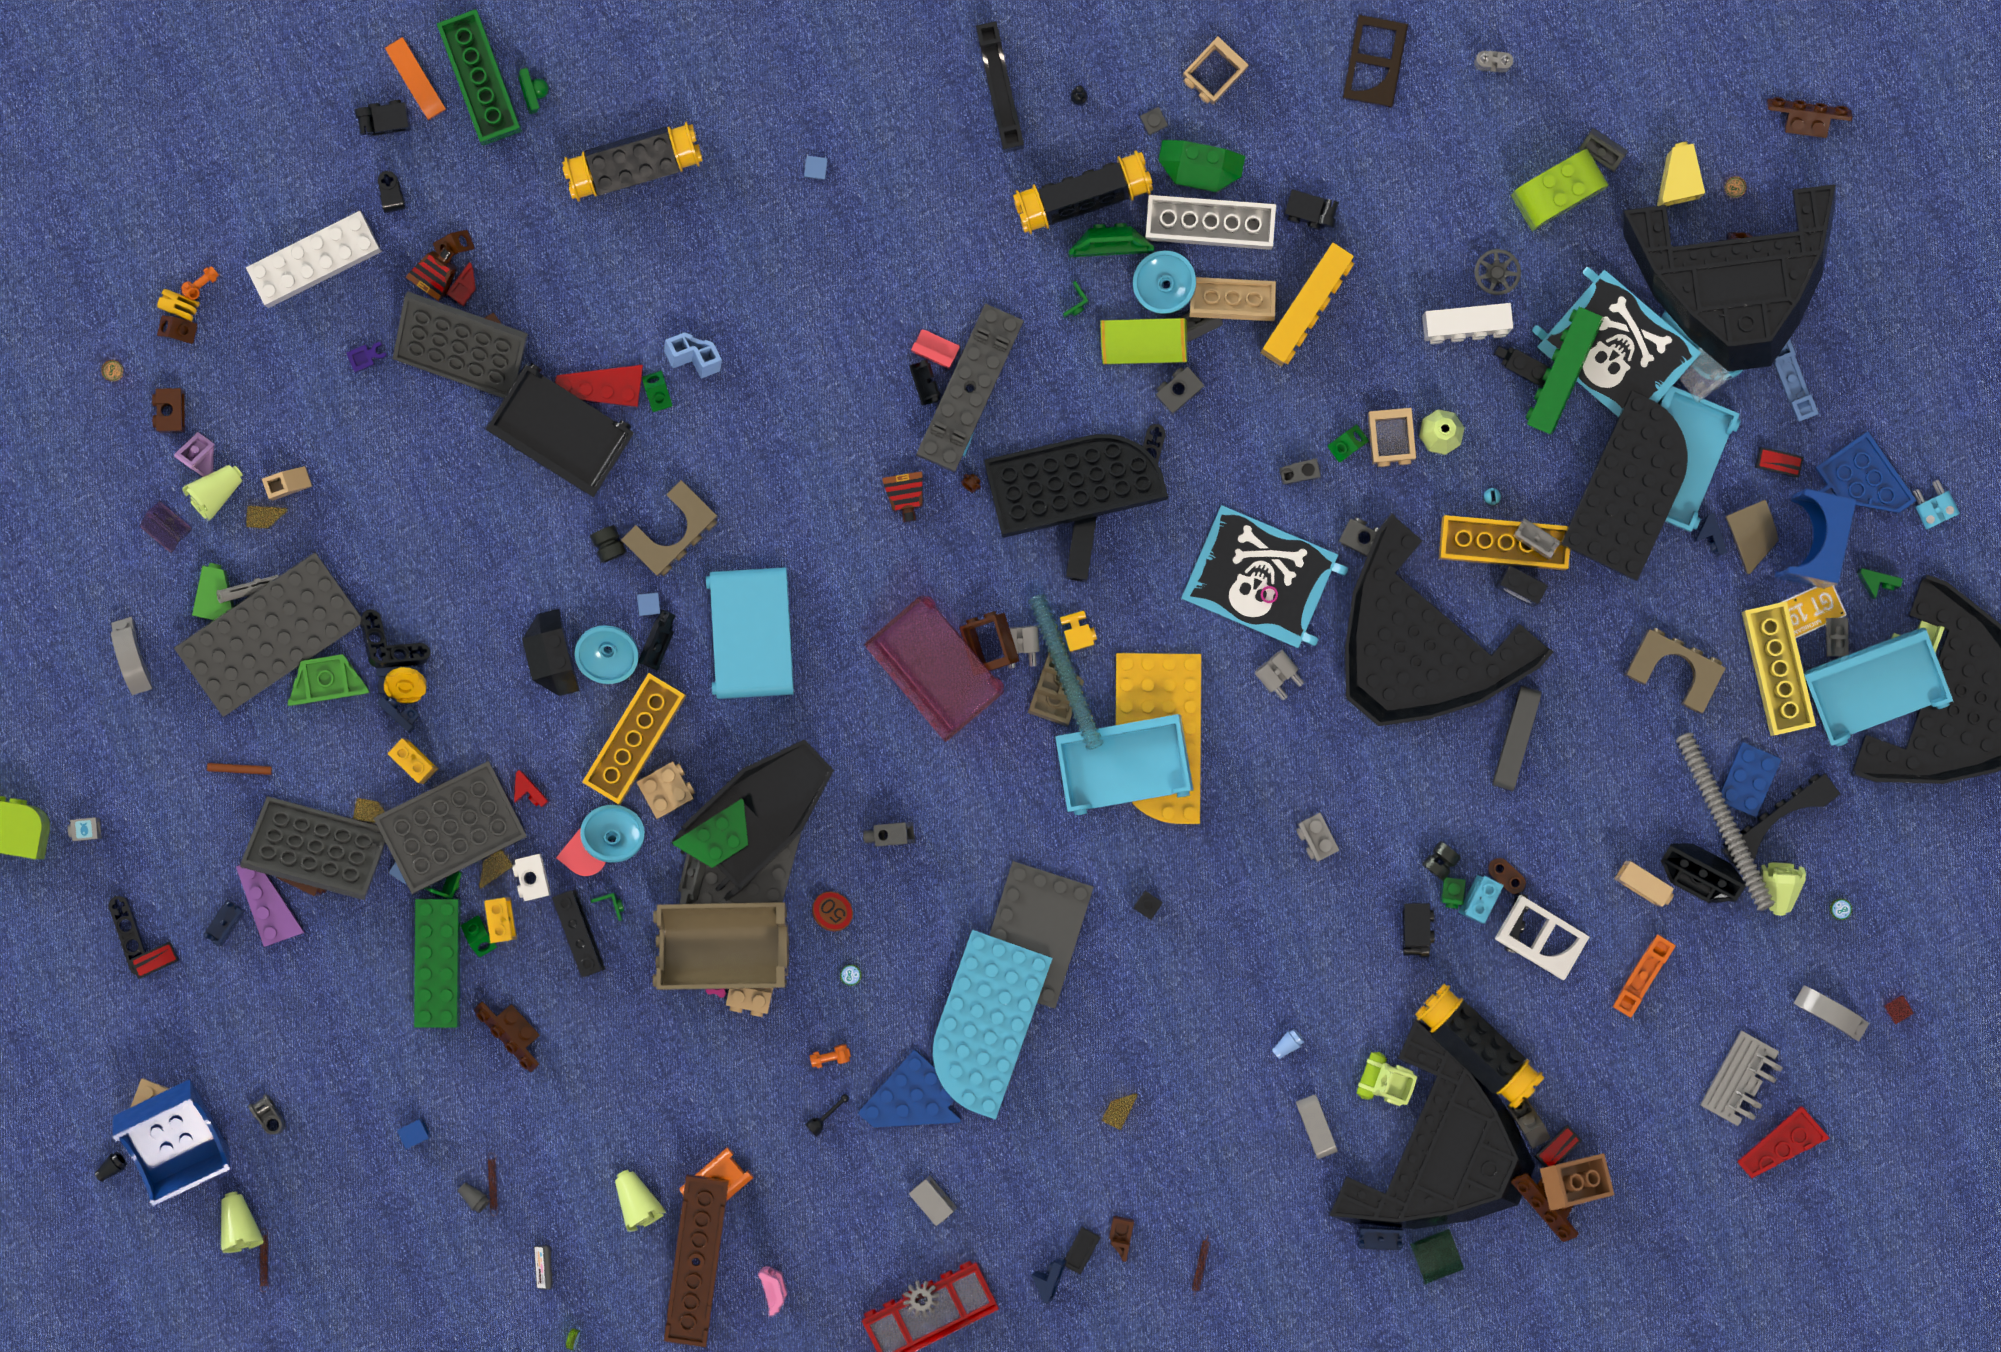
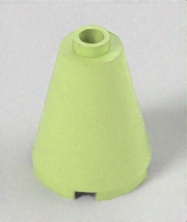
M227 465L185 485L182 490L186 497L190 494V503L200 515L210 521L242 482L240 477L243 475L236 466L231 467Z
M625 1170L617 1175L618 1178L615 1180L628 1232L638 1230V1225L646 1227L664 1216L663 1213H666L664 1207L634 1171L629 1172V1170Z
M237 1192L225 1194V1198L221 1200V1249L223 1253L240 1252L243 1248L248 1247L252 1249L263 1244V1237L243 1195Z

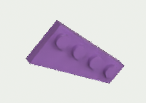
M241 865L236 866L264 947L305 933L267 874L242 868Z

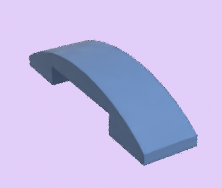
M1789 339L1775 359L1774 365L1789 404L1798 422L1819 413L1812 395L1808 392L1795 358L1796 353Z

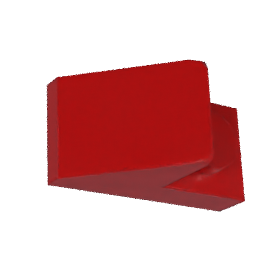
M522 770L516 772L514 803H517L527 793L530 794L528 799L536 807L538 805L544 807L550 802Z

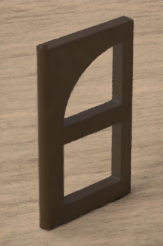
M1358 15L1344 88V99L1389 108L1393 107L1408 24ZM1363 25L1396 31L1391 59L1358 53ZM1356 62L1389 68L1387 76L1377 86L1363 91L1351 90Z

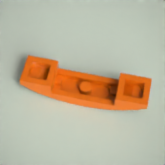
M402 37L385 47V50L426 118L430 120L445 111V106L404 38Z
M1658 934L1656 935L1619 993L1613 1005L1615 1009L1630 1018L1633 1016L1657 973L1674 950L1675 944Z

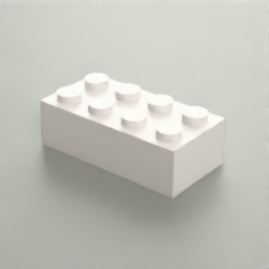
M1511 303L1426 311L1422 316L1425 341H1430V344H1440L1445 339H1451V342H1461L1466 337H1472V340L1485 339L1487 335H1493V338L1506 337L1513 329Z

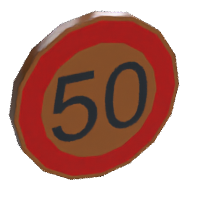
M824 892L817 896L812 904L814 920L825 930L833 932L842 931L849 926L853 918L850 902L839 893Z

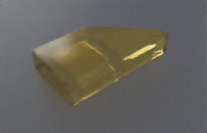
M357 798L353 819L375 823L373 818L385 811L378 801Z
M503 850L494 853L483 861L479 883L481 889L512 868L513 864Z
M1133 1093L1111 1101L1101 1121L1121 1130L1138 1094Z

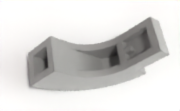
M132 617L112 622L111 637L115 654L131 694L135 695L151 690L150 673L143 661L138 646L135 624Z
M1805 985L1793 1003L1858 1042L1869 1025L1867 1021L1856 1013Z

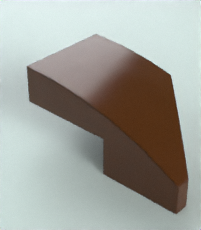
M1113 1216L1109 1239L1113 1248L1121 1256L1122 1261L1126 1262L1134 1220Z

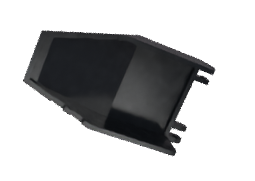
M805 739L741 769L681 826V830L671 843L735 802L743 799L748 846L717 865L727 877L715 890L717 892L722 890L729 881L735 885L724 897L728 901L751 882L803 830L834 769Z

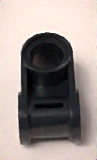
M382 172L378 177V185L384 213L405 209L398 178L393 172ZM387 176H389L390 179H393V181L390 182L391 186H387L385 183H383L384 181H386Z

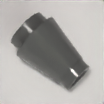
M467 1182L458 1190L471 1210L480 1213L490 1202L486 1194Z

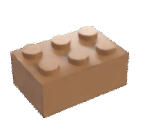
M1604 1153L1540 1168L1550 1211L1614 1195Z

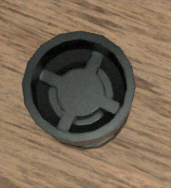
M615 525L590 535L594 547L599 548L597 554L601 563L611 561L627 553L623 543L617 540L619 533Z
M1440 841L1433 849L1434 854L1429 855L1422 865L1444 881L1451 872L1450 867H1455L1462 857ZM1439 859L1445 862L1442 866L1437 863Z

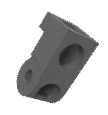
M1317 458L1279 468L1283 485L1321 478Z

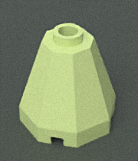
M1437 409L1422 419L1419 438L1429 452L1446 455L1461 445L1464 426L1455 413ZM1442 426L1445 427L1446 433L1441 430Z
M1771 862L1768 863L1767 868L1765 864L1761 865L1760 874L1763 877L1762 882L1766 883L1765 888L1769 889L1768 894H1771V900L1775 901L1769 910L1773 911L1775 915L1784 916L1793 909L1805 883L1806 871L1801 866H1799L1798 870L1794 869V864Z

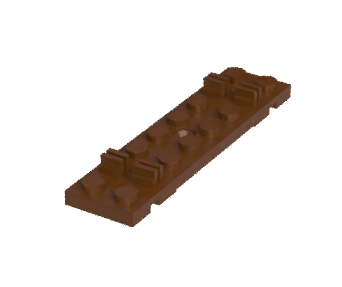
M686 1175L664 1335L665 1342L700 1347L707 1346L729 1180ZM694 1258H698L700 1260V1264L694 1265L692 1263V1260Z

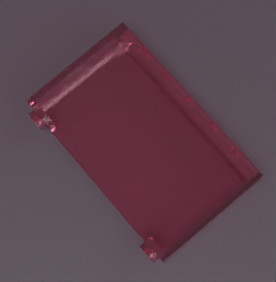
M921 595L864 645L940 737L947 742L1004 693V685L990 673L935 607L934 600L930 596Z

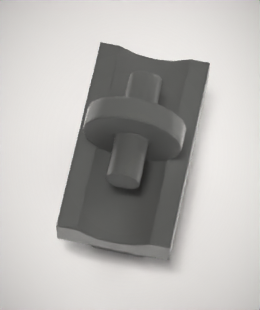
M1826 618V656L1849 655L1848 618Z

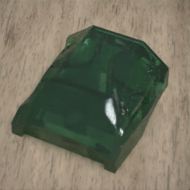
M1450 1229L1410 1243L1425 1285L1464 1269Z

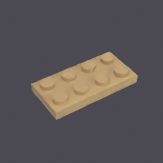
M1196 277L1195 293L1190 300V317L1275 321L1276 281Z

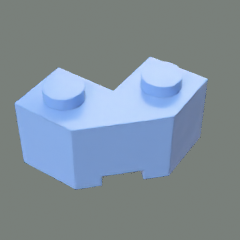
M685 332L665 340L664 352L672 368L693 362L701 379L720 372L722 359L713 342L693 338V335Z

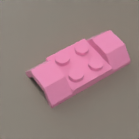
M764 1266L758 1275L763 1283L770 1309L769 1315L772 1316L780 1311L788 1292L782 1272L769 1266Z

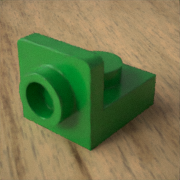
M1445 878L1441 902L1446 903L1445 907L1458 909L1459 905H1464L1463 898L1466 880Z

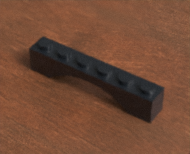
M997 21L976 25L1003 153L1024 149Z
M1816 773L1807 780L1809 784L1804 788L1799 786L1790 793L1792 797L1785 801L1783 798L1774 805L1775 809L1771 813L1764 812L1757 818L1758 822L1755 825L1751 826L1749 824L1739 831L1743 835L1742 840L1746 842L1745 846L1749 848L1747 851L1752 854L1751 858H1756L1764 835L1780 818L1801 808L1824 807L1840 795V792L1826 774L1819 775ZM1724 842V848L1720 851L1735 870L1739 871L1740 869L1736 867L1738 864L1733 861L1735 858L1730 855L1732 852L1727 849L1729 846L1725 845Z

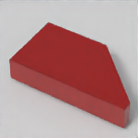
M470 262L446 293L463 307L476 291L473 265Z

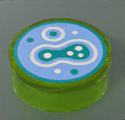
M1836 899L1830 905V913L1837 920H1845L1850 917L1852 906L1845 899Z
M849 964L842 968L840 978L845 985L853 986L861 980V970L856 965Z
M574 1328L570 1330L566 1340V1349L575 1350L579 1341L580 1330Z

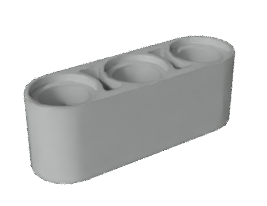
M1316 1094L1296 1101L1317 1159L1338 1152Z

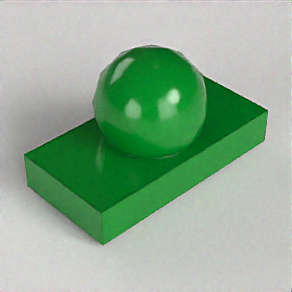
M528 68L520 69L517 76L528 112L530 114L537 113L539 110L537 99H542L548 94V84L541 78L531 80Z

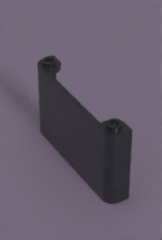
M533 363L529 366L525 364L488 422L485 430L583 492L594 497L634 434L630 430L632 426L623 420H620L619 423L612 420L543 376L540 373L542 369Z

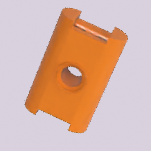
M729 1147L724 1149L695 1174L696 1176L729 1180L727 1200L754 1178L749 1170L744 1172L731 1157L734 1152ZM685 1184L679 1188L683 1196Z

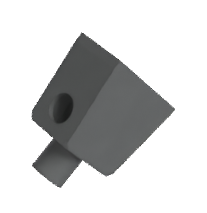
M913 822L874 825V830H865L863 832L864 843L875 842L876 847L915 843ZM885 831L888 833L887 839L884 836Z

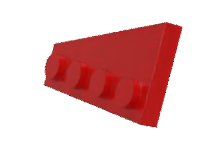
M643 365L556 375L555 383L582 401L638 407Z
M1800 1106L1742 1156L1737 1163L1750 1178H1754L1830 1138L1808 1112Z

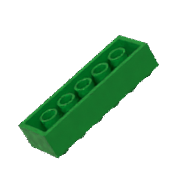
M477 9L436 23L482 146L522 132Z
M1578 307V310L1573 309L1569 321L1572 322L1569 330L1564 329L1560 338L1563 344L1560 349L1556 348L1551 360L1555 361L1552 369L1547 368L1543 380L1546 381L1543 389L1538 388L1534 397L1537 403L1534 408L1530 407L1525 419L1529 420L1527 425L1553 435L1604 320L1603 316L1582 307Z
M415 899L414 1028L460 1027L461 899Z

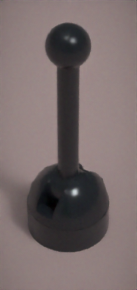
M1078 85L1071 92V101L1075 105H1083L1087 101V92L1083 86Z
M843 1094L841 1100L820 1119H810L805 1124L806 1127L817 1137L823 1130V1121L841 1104L848 1102L849 1096Z

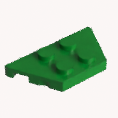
M743 799L735 802L672 843L709 867L717 866L748 846Z

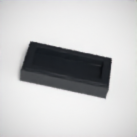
M1081 1227L1064 1259L1067 1260L1065 1267L1081 1275L1101 1237Z

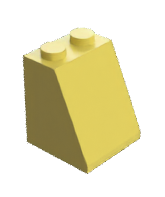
M1687 142L1677 143L1667 154L1657 206H1671L1700 199L1705 194L1694 144L1688 145Z

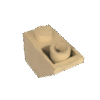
M305 466L262 478L267 496L272 501L312 487Z

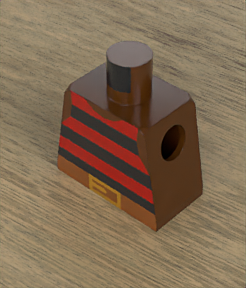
M444 246L439 254L435 251L427 253L409 272L406 278L437 301L445 298L457 271V267L450 263L451 258L455 254L454 251Z
M922 471L882 478L893 512L902 511L904 523L916 521L914 509L923 507Z

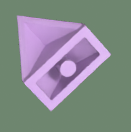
M197 432L175 453L174 457L204 477L213 472L215 444Z

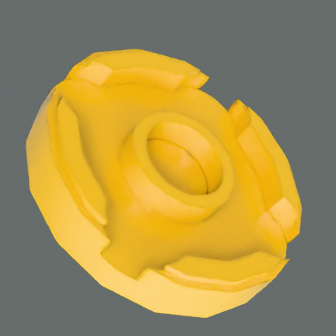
M400 667L393 669L387 673L384 679L385 693L388 697L397 699L396 701L399 703L410 704L417 702L426 693V679L420 672L412 668Z

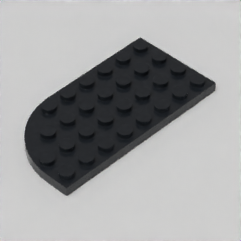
M1630 391L1560 542V545L1634 581H1638L1682 486L1687 470L1688 453L1682 430L1673 416L1660 404L1635 391Z
M1094 434L984 460L1002 538L1169 500L1161 469L1154 457L1138 443L1122 436Z

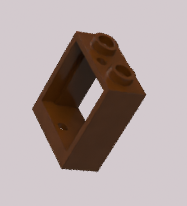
M996 611L984 614V619L979 620L978 617L966 620V625L959 627L974 676L1020 662L1005 613L996 614ZM994 622L1005 657L986 663L975 628Z

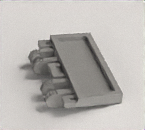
M1740 1031L1700 1106L1736 1126H1739L1742 1118L1734 1114L1735 1111L1754 1121L1756 1116L1740 1108V1105L1744 1100L1751 1104V1106L1761 1109L1762 1104L1749 1098L1745 1093L1755 1097L1763 1082L1755 1077L1756 1074L1775 1083L1777 1079L1774 1076L1760 1069L1763 1063L1771 1066L1772 1069L1781 1072L1783 1067L1765 1058L1767 1055L1776 1059L1779 1051Z

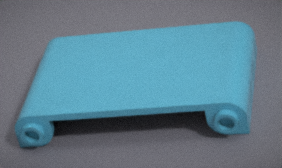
M1672 386L1661 398L1659 404L1673 416L1681 428L1687 446L1688 462L1684 481L1665 522L1692 532L1693 529H1697L1701 518L1698 517V510L1727 439L1732 431H1737L1741 420L1738 419L1740 414Z
M787 567L710 572V576H706V587L711 590L716 681L712 682V694L717 695V699L794 695Z
M1926 628L1913 630L1804 672L1831 746L1835 744L1836 746H1842L1848 743L1847 739L1851 737V734L1930 705L1937 707V709H1942L1949 706V702L1953 701Z
M1181 714L1055 736L1067 812L1082 815L1087 814L1088 809L1177 794V798L1190 796L1189 792L1193 791Z

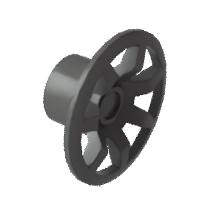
M1493 249L1487 251L1476 263L1475 279L1480 288L1489 294L1503 295L1509 293L1517 286L1520 280V264L1516 257L1506 250ZM1498 253L1505 254L1510 258L1502 264L1499 262ZM1490 254H1494V263L1492 264L1483 261V259ZM1512 260L1516 265L1517 272L1508 271L1506 268ZM1480 264L1486 268L1485 274L1479 276ZM1507 276H1516L1515 282L1509 287L1505 279ZM1482 279H1486L1491 284L1490 289L1483 285ZM1502 284L1506 289L1503 291H1493L1495 285Z

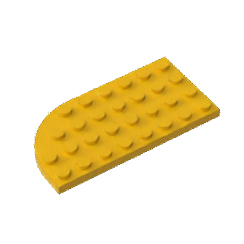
M1116 653V725L1181 714L1193 791L1189 792L1190 796L1177 798V794L1133 801L1132 804L1144 814L1162 822L1200 824L1201 654Z

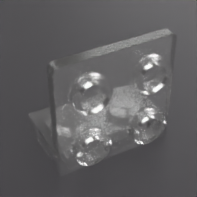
M1701 348L1698 349L1701 354L1679 378L1697 403L1732 378L1731 374Z

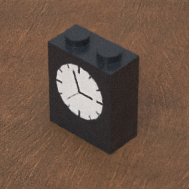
M1509 566L1504 570L1495 588L1534 607L1539 604L1548 585Z

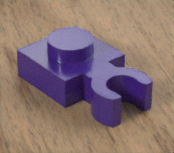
M376 342L369 350L365 344L346 353L355 373L375 365L374 358L383 359L387 356L385 352L382 354H377L376 349L382 346L381 342Z

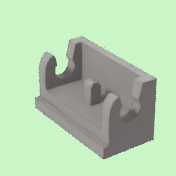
M1525 518L1513 535L1514 538L1547 559L1552 557L1555 549L1560 544L1559 540Z
M930 1175L909 1193L935 1226L939 1225L957 1209L956 1205Z

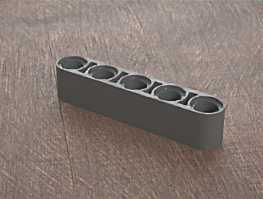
M1520 686L1492 786L1514 791L1542 691Z

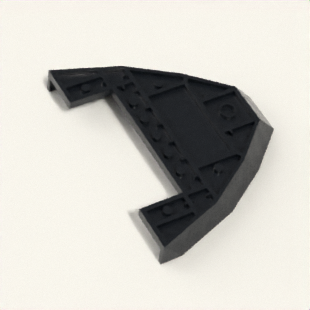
M1836 184L1792 190L1798 230L1796 232L1672 247L1666 205L1623 210L1621 214L1623 236L1653 296L1695 344L1728 372L1770 367L1799 326L1823 275L1835 212Z
M1389 513L1378 529L1353 591L1345 644L1346 699L1377 726L1427 720L1483 703L1539 669L1554 651L1547 648L1519 623L1490 655L1395 574L1420 545L1422 540L1401 523L1393 513Z
M1923 575L1908 616L1935 626L1945 627L1944 629L1948 630L1938 656V662L1953 701L1949 702V706L1942 709H1937V707H1932V705L1919 709L1905 749L1865 735L1850 774L1852 776L1874 782L1944 784L2001 771V624L1947 581L1930 575Z
M1413 1019L1412 1027L1398 1059L1436 1075V1078L1386 1193L1347 1176L1345 1177L1328 1215L1347 1223L1419 1229L1477 1219L1519 1205L1522 1194L1511 1181L1513 1178L1523 1174H1528L1531 1177L1535 1168V1164L1520 1131L1499 1096L1487 1089L1431 1036L1433 1033L1430 1032L1431 1028L1428 1025Z

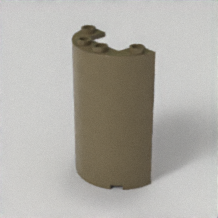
M785 902L657 905V910L653 911V922L657 923L659 928V935H656V948H659V956H656L657 972L653 974V987H656V990L786 988L787 980H785V976H788L789 930L785 917H787Z

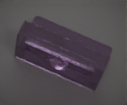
M161 501L147 511L140 524V528L170 553L175 550L178 543L192 529Z

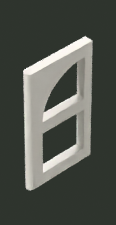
M1519 895L1495 937V940L1563 981L1589 939L1588 935L1522 895ZM1525 906L1547 918L1531 948L1509 936ZM1555 925L1560 926L1577 937L1574 943L1562 953L1552 956L1539 954Z

